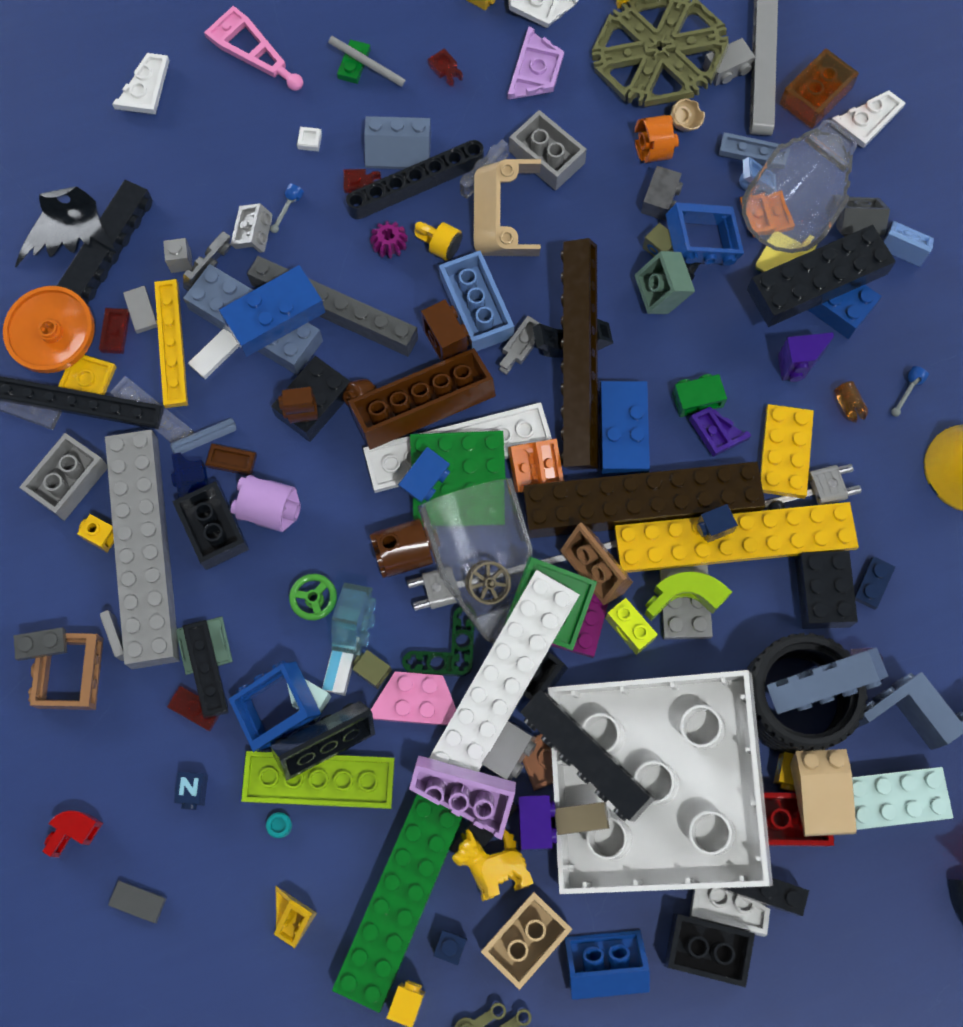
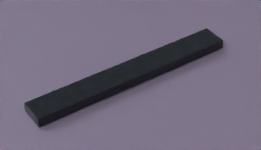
M0 376V401L158 430L164 412L162 405Z

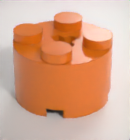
M662 115L637 120L635 133H638L639 139L635 140V147L639 159L644 161V163L671 159L674 148L679 145L678 135L674 134L672 116Z

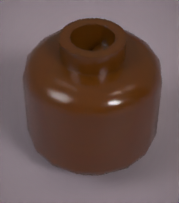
M368 379L351 381L343 393V400L350 408L349 400L377 388Z

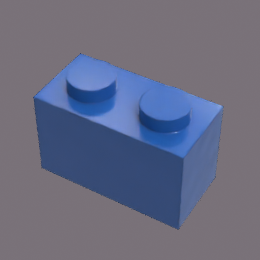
M427 447L400 481L398 487L420 504L424 500L428 502L436 492L434 486L437 482L443 483L450 474L448 470L450 463Z

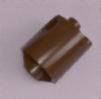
M420 518L370 534L383 578L433 564L430 550L438 548L437 540L433 529L428 531L423 529Z

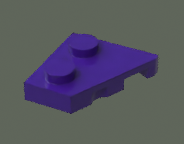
M712 407L695 413L689 418V421L713 457L749 440L751 437L748 431L742 432L733 426V421L722 417Z

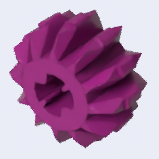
M388 220L385 223L386 225L378 222V229H372V237L370 238L373 251L375 253L379 252L382 258L386 254L390 259L393 257L392 254L400 257V250L406 249L408 241L403 226L399 227L396 221L392 225H390Z

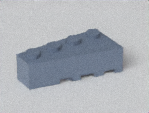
M876 647L781 679L766 686L776 712L780 714L797 708L798 712L811 708V703L819 701L820 705L835 700V695L841 693L843 697L858 693L857 688L865 686L867 690L882 685L880 680L889 676Z

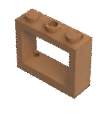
M66 633L67 645H86L79 701L46 700L51 656L35 658V663L31 667L32 687L28 691L30 706L37 709L96 710L104 638L98 634Z

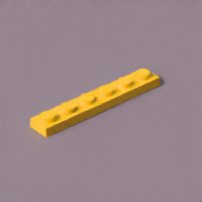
M177 279L157 281L154 284L163 405L165 408L187 406L188 397L179 283Z

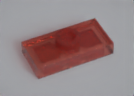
M182 686L178 688L167 706L169 709L208 731H211L219 716L204 719L199 696Z

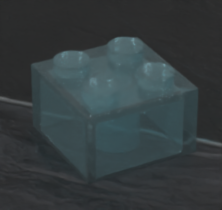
M344 582L332 617V650L360 656L363 646L367 647L370 637L368 629L373 628L375 622V614H372L376 605V598H372L373 588Z

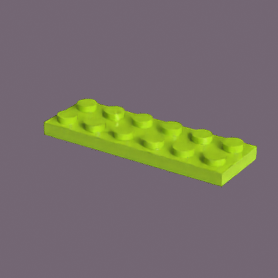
M246 751L241 802L392 809L395 758L335 755L286 781L272 752Z

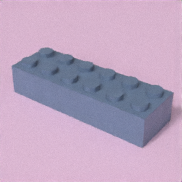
M209 264L183 299L190 311L221 330L225 329L230 332L219 309L250 293L253 289ZM306 323L258 350V352L298 376L323 342L320 329L310 323Z

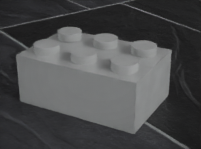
M540 110L509 137V152L517 159H541L540 173L535 174L555 191L585 164L587 149Z
M64 433L19 488L65 521L108 467L101 457Z

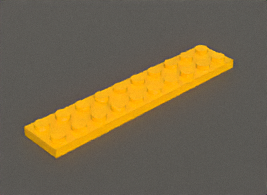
M850 502L735 513L733 516L738 525L735 531L709 543L698 532L697 524L700 517L615 525L614 527L619 565L626 573L799 556L802 552L850 551L859 548Z

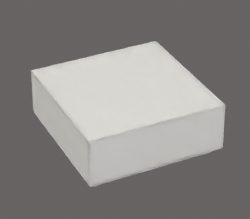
M300 127L297 148L319 152L322 130Z

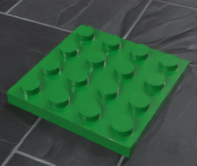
M503 431L410 434L411 467L427 447L450 463L448 468L450 474L443 483L437 482L434 486L436 492L428 502L424 500L420 504L413 498L414 520L420 518L423 528L508 524Z

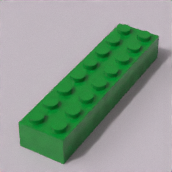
M417 794L332 988L333 992L378 1013L382 1011L464 817H459L441 804L437 805Z

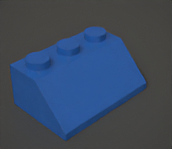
M641 930L565 937L568 978L572 1000L650 992V970Z

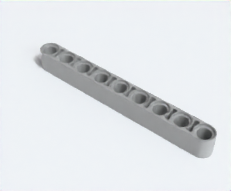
M754 0L752 53L755 56V60L751 70L749 133L753 135L772 136L774 130L778 0Z

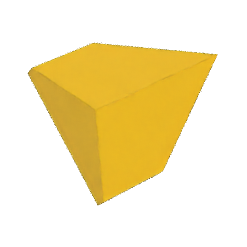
M276 886V930L274 935L295 948L317 912Z

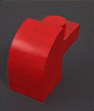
M62 812L48 823L55 827L56 831L51 832L44 843L46 846L42 852L50 857L59 858L71 838L80 844L90 845L103 822L83 812Z

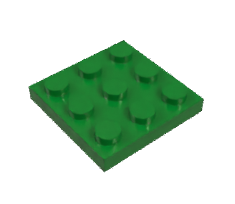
M529 556L505 624L535 571L538 570L580 594L553 644L573 651L597 581Z

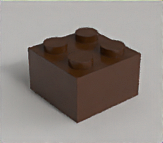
M446 299L421 311L423 331L441 362L467 351V346H469L467 337L469 334L465 325L459 324L457 320L458 314L453 305L449 306Z

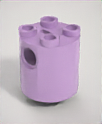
M253 475L239 479L237 485L239 494L237 500H234L231 505V513L235 514L237 520L249 521L257 526L284 532L298 519L301 504L295 487L272 480L258 479Z

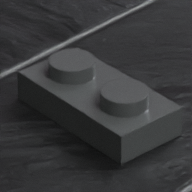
M61 627L14 635L15 659L22 661L67 653L66 629Z

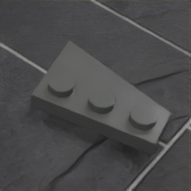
M222 231L205 252L206 257H198L194 262L192 272L187 269L183 274L185 290H190L209 264L216 267L218 264L217 259L220 255L225 256L231 248L230 235Z

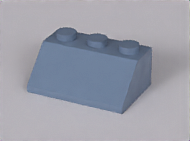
M366 116L364 134L365 168L405 169L429 159L431 150L430 118Z

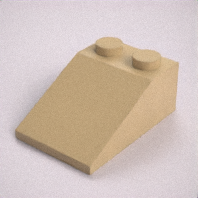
M847 750L796 751L790 762V768L804 836L856 834L852 771Z

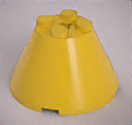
M963 424L952 426L938 434L930 443L924 459V471L928 484L932 485L940 500L960 511H963Z

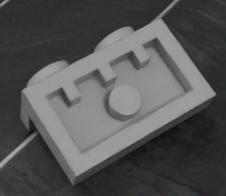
M261 203L239 206L230 245L235 249L254 247L260 253L265 252L272 222V213Z

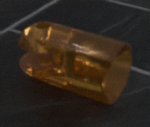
M849 381L838 386L834 393L846 417L851 422L856 423L858 420L856 407L860 418L865 420L868 416V408L855 383Z

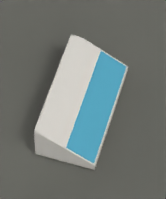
M333 645L322 686L324 691L346 696L353 669V661L357 653L356 646Z

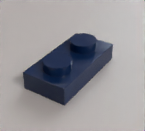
M873 556L855 593V601L874 610L877 609L895 566Z

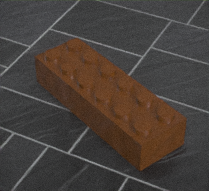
M475 348L351 399L348 403L353 418L369 450L491 399L496 394L493 378Z

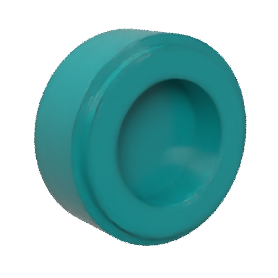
M281 812L272 814L266 822L267 832L274 838L286 837L292 830L290 817Z

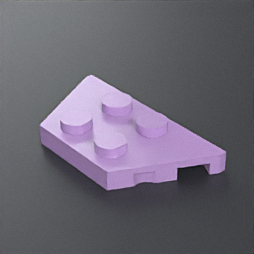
M528 27L508 91V99L554 91L564 58V51L552 45L545 37L540 38L534 33L532 27Z

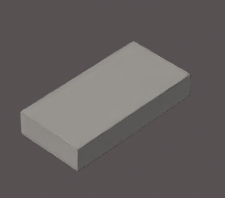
M145 286L123 292L136 333L157 328V320Z
M109 610L100 613V617L113 654L117 659L124 661L122 633L113 613Z

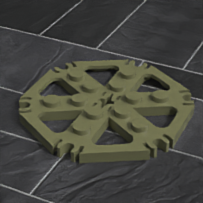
M699 0L626 1L627 4H621L623 12H618L614 9L613 15L609 14L592 49V59L595 61L593 62L595 73L624 101L628 97V103L631 104L634 98H639V106L644 104L647 107L674 102L684 98L690 99L694 98V95H699L698 86L708 89V83L712 84L729 47L728 36H725L727 35L725 24ZM658 7L666 8L657 29L640 14L641 11ZM692 14L697 15L709 26V28L680 33L686 18ZM616 29H622L635 41L606 47L613 31ZM661 46L662 50L658 51L657 47ZM705 51H713L715 53L711 65L706 72L696 67L685 55ZM640 64L631 84L627 87L622 86L610 74L613 69ZM662 69L667 71L682 86L680 91L662 95L653 94V88Z

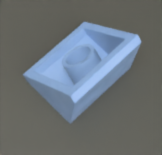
M895 221L892 222L884 239V243L892 255L921 267L930 254L934 238Z

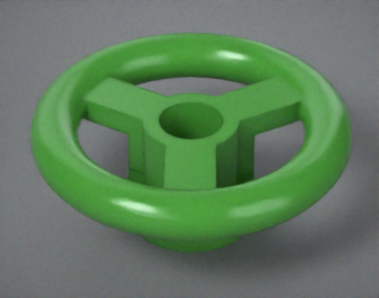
M320 574L302 576L293 584L289 594L290 606L294 613L305 620L311 621L326 617L331 613L337 601V592L334 584L327 577ZM306 582H321L315 590L308 592L299 591V588ZM328 588L330 593L329 603L321 611V607L324 604L322 593ZM312 595L318 596L315 601H310ZM296 598L304 599L306 605L313 609L314 613L303 611L298 606Z

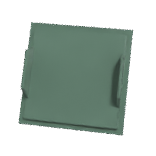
M223 617L207 620L217 666L233 662ZM182 627L176 629L185 674L189 675L193 673Z

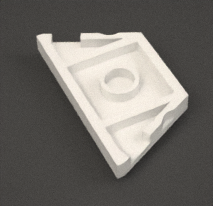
M508 0L509 10L546 28L579 1Z

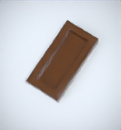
M211 443L205 465L208 468L248 476L252 475L257 454L256 452Z

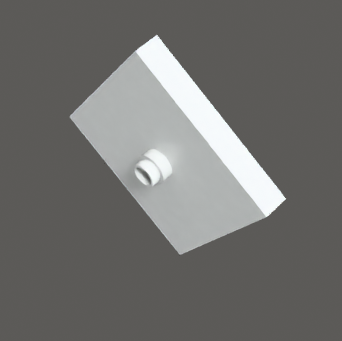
M749 670L548 687V694L655 798L635 822L628 819L625 821L620 819L613 811L615 806L608 800L606 806L610 829L557 835L559 894L773 886L753 679ZM555 746L551 748L555 809L604 802L596 795L595 791L597 788L591 782L588 784L583 782L576 774L579 770L573 764L568 766L558 756L561 752Z

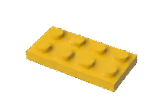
M767 405L760 468L763 493L806 498L814 410Z

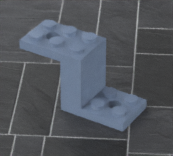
M911 672L894 682L890 688L882 691L866 704L864 717L859 721L860 724L858 726L861 727L871 722L896 704L928 747L933 750L950 744L963 734V712L960 711L955 714L923 672L915 676Z

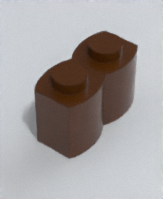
M311 386L282 390V396H278L284 419L288 418L289 423L318 420L316 398Z

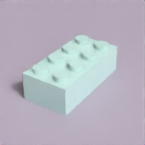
M943 767L852 777L857 830L953 818Z

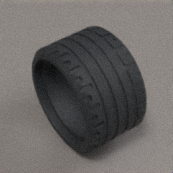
M805 633L791 634L770 644L748 665L747 670L751 672L753 679L758 739L763 741L762 744L774 751L778 750L780 753L788 752L795 754L796 751L825 750L841 743L855 731L860 724L859 721L863 719L867 707L865 702L868 700L865 686L857 688L858 693L843 697L842 693L837 695V709L832 723L823 733L803 734L784 726L775 718L765 697L766 677L772 664L776 661L786 658H800L808 660L817 666H822L851 656L847 649L845 650L841 644L834 642L830 638H824L823 635H815L814 633L807 635Z

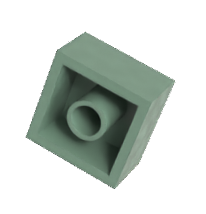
M660 251L635 274L648 314H669L695 292L681 252Z

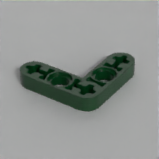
M460 606L454 611L451 653L410 651L404 655L402 660L405 671L408 673L457 677L468 675L473 667L475 627L473 610L468 606ZM462 612H467V616L471 617V619L466 620V629L471 628V631L464 629L456 631L457 627L461 629V619L457 617L461 616ZM460 635L468 636L470 639L469 645L463 648L459 647L456 644L457 637ZM455 651L461 653L470 652V655L464 654V662L469 664L468 667H464V671H459V667L455 666V663L460 661V653L455 654ZM412 657H416L418 662H424L423 657H428L426 662L428 670H423V664H417L415 669H411L407 661H411ZM439 657L444 660L445 664L441 670H434L430 664L434 658Z

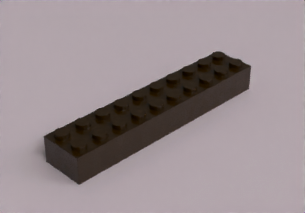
M758 462L524 485L523 487L528 539L572 534L580 523L588 526L592 532L614 530L615 525L700 517L701 514L728 504L732 514L763 511L766 506Z

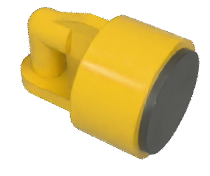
M420 221L415 224L414 233L416 237L429 244L430 253L445 261L453 258L462 241V232L459 229L445 222L441 223L437 229Z

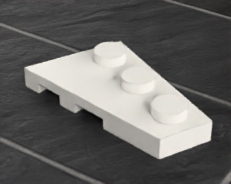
M147 53L134 71L135 76L129 84L126 83L122 89L123 93L120 98H116L113 102L114 109L156 115L169 65L168 56Z
M888 90L868 100L866 104L858 108L854 107L841 116L833 117L830 123L864 148L902 110L905 102Z
M718 888L693 889L689 917L752 932L763 937L767 935L770 909L766 906Z

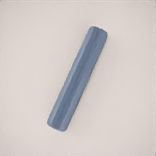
M227 419L170 444L171 450L175 456L236 431V424L233 419Z

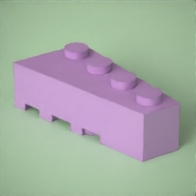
M418 756L409 790L437 805L441 804L451 810V813L473 822V825L482 830L484 828L490 831L495 837L502 840L515 795L516 782Z

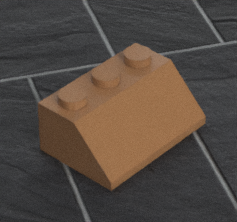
M583 523L578 524L560 551L579 575L597 581L594 594L603 605H606L623 595L633 581L592 530Z

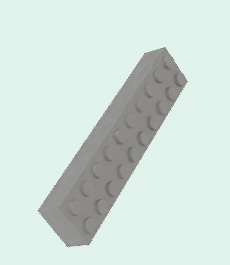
M152 430L105 436L124 665L131 669L180 662L159 441Z

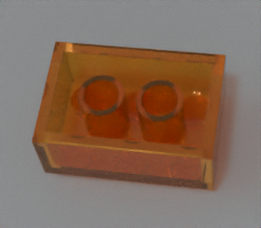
M825 48L785 88L780 104L813 129L853 88L859 72Z

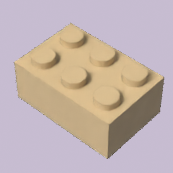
M533 892L486 944L481 953L520 990L571 932L572 928Z

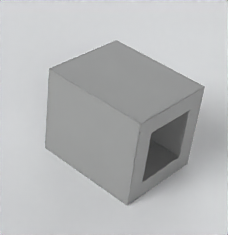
M186 238L163 241L165 262L170 272L187 271V269L191 271L193 268L192 252Z

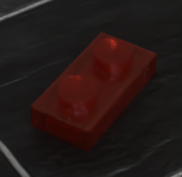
M105 308L99 345L101 353L124 354L130 316L128 309Z

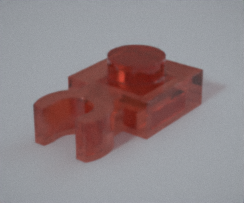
M445 48L428 58V65L439 78L446 76L447 83L450 86H454L452 77H458L460 81L463 80L461 70L457 69V62Z
M344 169V192L351 193L373 183L375 179H381V172L373 171L370 174H366V169Z

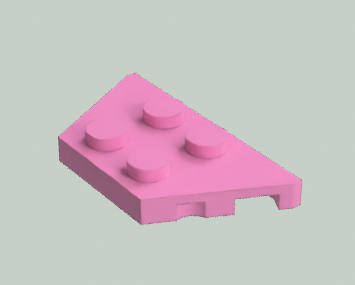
M394 672L371 708L373 720L442 726L449 724L457 710L443 675Z

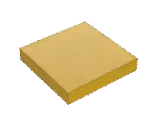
M84 355L77 363L65 369L58 387L105 395L117 367L113 363Z

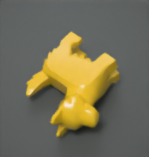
M469 829L466 830V835L464 833L461 834L462 842L458 845V851L452 855V859L456 865H465L470 868L474 880L481 891L482 902L499 895L498 883L503 884L504 881L509 880L508 878L515 882L513 886L514 891L534 884L530 872L526 869L525 858L516 849V841H513L514 834H509L505 830L503 834L504 851L491 855L485 853L483 847L473 837Z

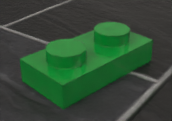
M354 40L349 41V46L367 57L369 56L371 51L370 44ZM344 54L337 77L340 80L358 84L365 65Z

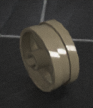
M482 560L473 564L467 571L465 587L468 594L476 601L486 605L497 604L508 595L511 587V577L507 569L501 564L490 560ZM485 565V575L482 576L477 570ZM490 565H494L499 569L490 577ZM501 573L504 576V583L495 580ZM473 575L480 578L479 583L472 584ZM483 586L480 596L477 597L472 589ZM501 586L503 587L502 591L497 595L494 588ZM489 589L493 598L484 600L485 594Z

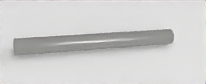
M330 37L328 41L330 45L403 87L406 79L336 37Z

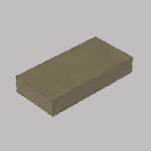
M605 802L555 809L557 835L610 829Z

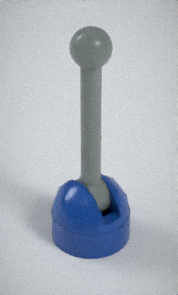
M292 183L288 184L285 190L287 202L275 224L270 227L272 233L279 231L278 226L291 202L295 203L302 198L304 191L299 186Z
M919 366L911 368L908 374L910 385L897 407L892 409L891 413L893 416L897 417L901 414L900 409L914 386L922 385L926 381L929 373Z

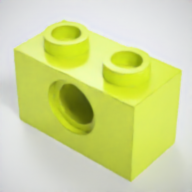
M627 598L611 609L605 617L606 621L636 655L652 643L658 635Z

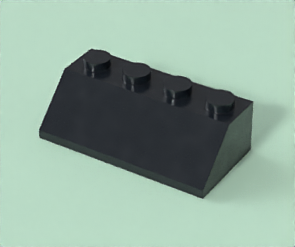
M361 701L349 703L333 715L328 714L322 717L319 722L311 726L302 727L296 734L277 740L270 747L273 757L286 781L375 735L373 714Z

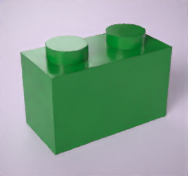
M705 374L699 377V379L692 381L690 379L681 380L675 384L672 392L679 417L693 415L708 407L713 409L722 408L727 401L719 374L713 376L712 374Z

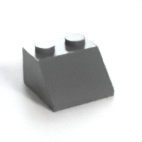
M836 196V227L843 236L850 235L872 224L879 235H886L890 209L880 198Z

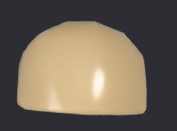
M688 98L680 99L671 108L673 126L682 132L696 130L703 124L705 112L700 110L697 101Z

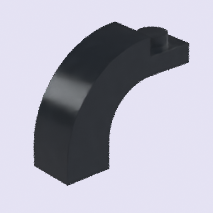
M597 319V348L600 350L613 344L609 323ZM540 323L533 326L534 342L537 348L543 350L544 356L563 358L561 348L563 329H555Z

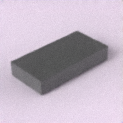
M118 881L108 906L152 923H157L167 898L126 882Z

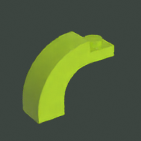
M677 573L665 578L656 585L654 592L659 597L654 595L646 603L647 610L644 615L652 621L671 601L684 597L700 602L713 614L727 600L732 591L716 578L704 573Z

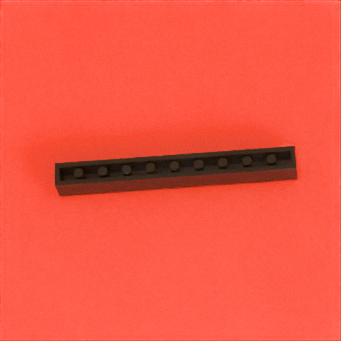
M590 238L563 242V250L561 251V260L563 262V272L561 273V282L563 284V294L561 295V304L563 306V316L561 317V326L563 328V338L561 339L563 361L561 362V371L563 373V383L561 384L563 405L561 407L563 451L561 452V461L563 467L570 470L598 469L597 244Z

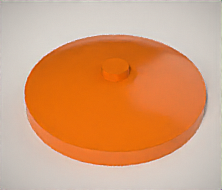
M60 286L39 287L21 296L8 311L3 325L4 344L11 357L24 368L37 373L59 372L77 363L88 351L94 337V317L86 302L72 290Z

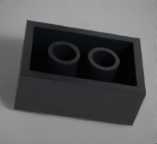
M314 356L286 389L311 386L316 398L318 420L289 423L288 418L284 419L283 411L280 410L278 399L272 404L271 408L278 419L311 442L343 405V393L351 381L317 356Z
M216 481L172 501L198 560L206 570L249 550L234 515L231 513L227 500Z
M850 551L802 552L795 559L802 629L849 628L858 622Z
M673 914L664 967L746 988L755 933L680 914Z

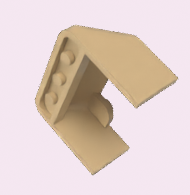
M505 159L477 169L474 175V249L476 252L481 250L483 256L540 255L541 245L518 244L516 230L512 227L500 226L501 183L514 181L518 173H540L541 159Z

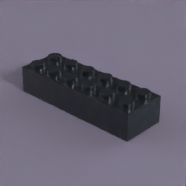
M872 224L752 277L747 291L767 326L771 327L888 275L896 261Z

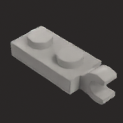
M529 316L526 317L503 348V354L506 356L499 364L501 366L499 371L507 375L515 361L519 364L523 363L536 345L534 342L533 326L539 324L538 321Z

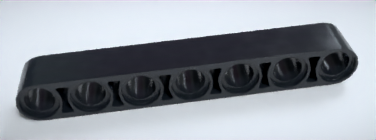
M470 140L352 191L346 197L349 215L354 219H362L479 168L484 162L483 144L478 140Z

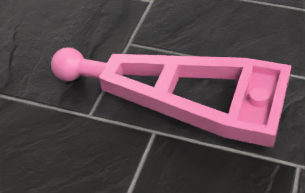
M232 6L204 32L208 40L226 53L274 78L279 74L287 81L289 89L298 91L303 87V78L299 74H291L285 69V61L252 21L236 7ZM244 27L247 28L259 43L249 54L228 43ZM267 52L275 64L271 66L259 58Z

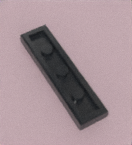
M203 620L183 625L203 717L208 719L227 714L228 708L207 621Z

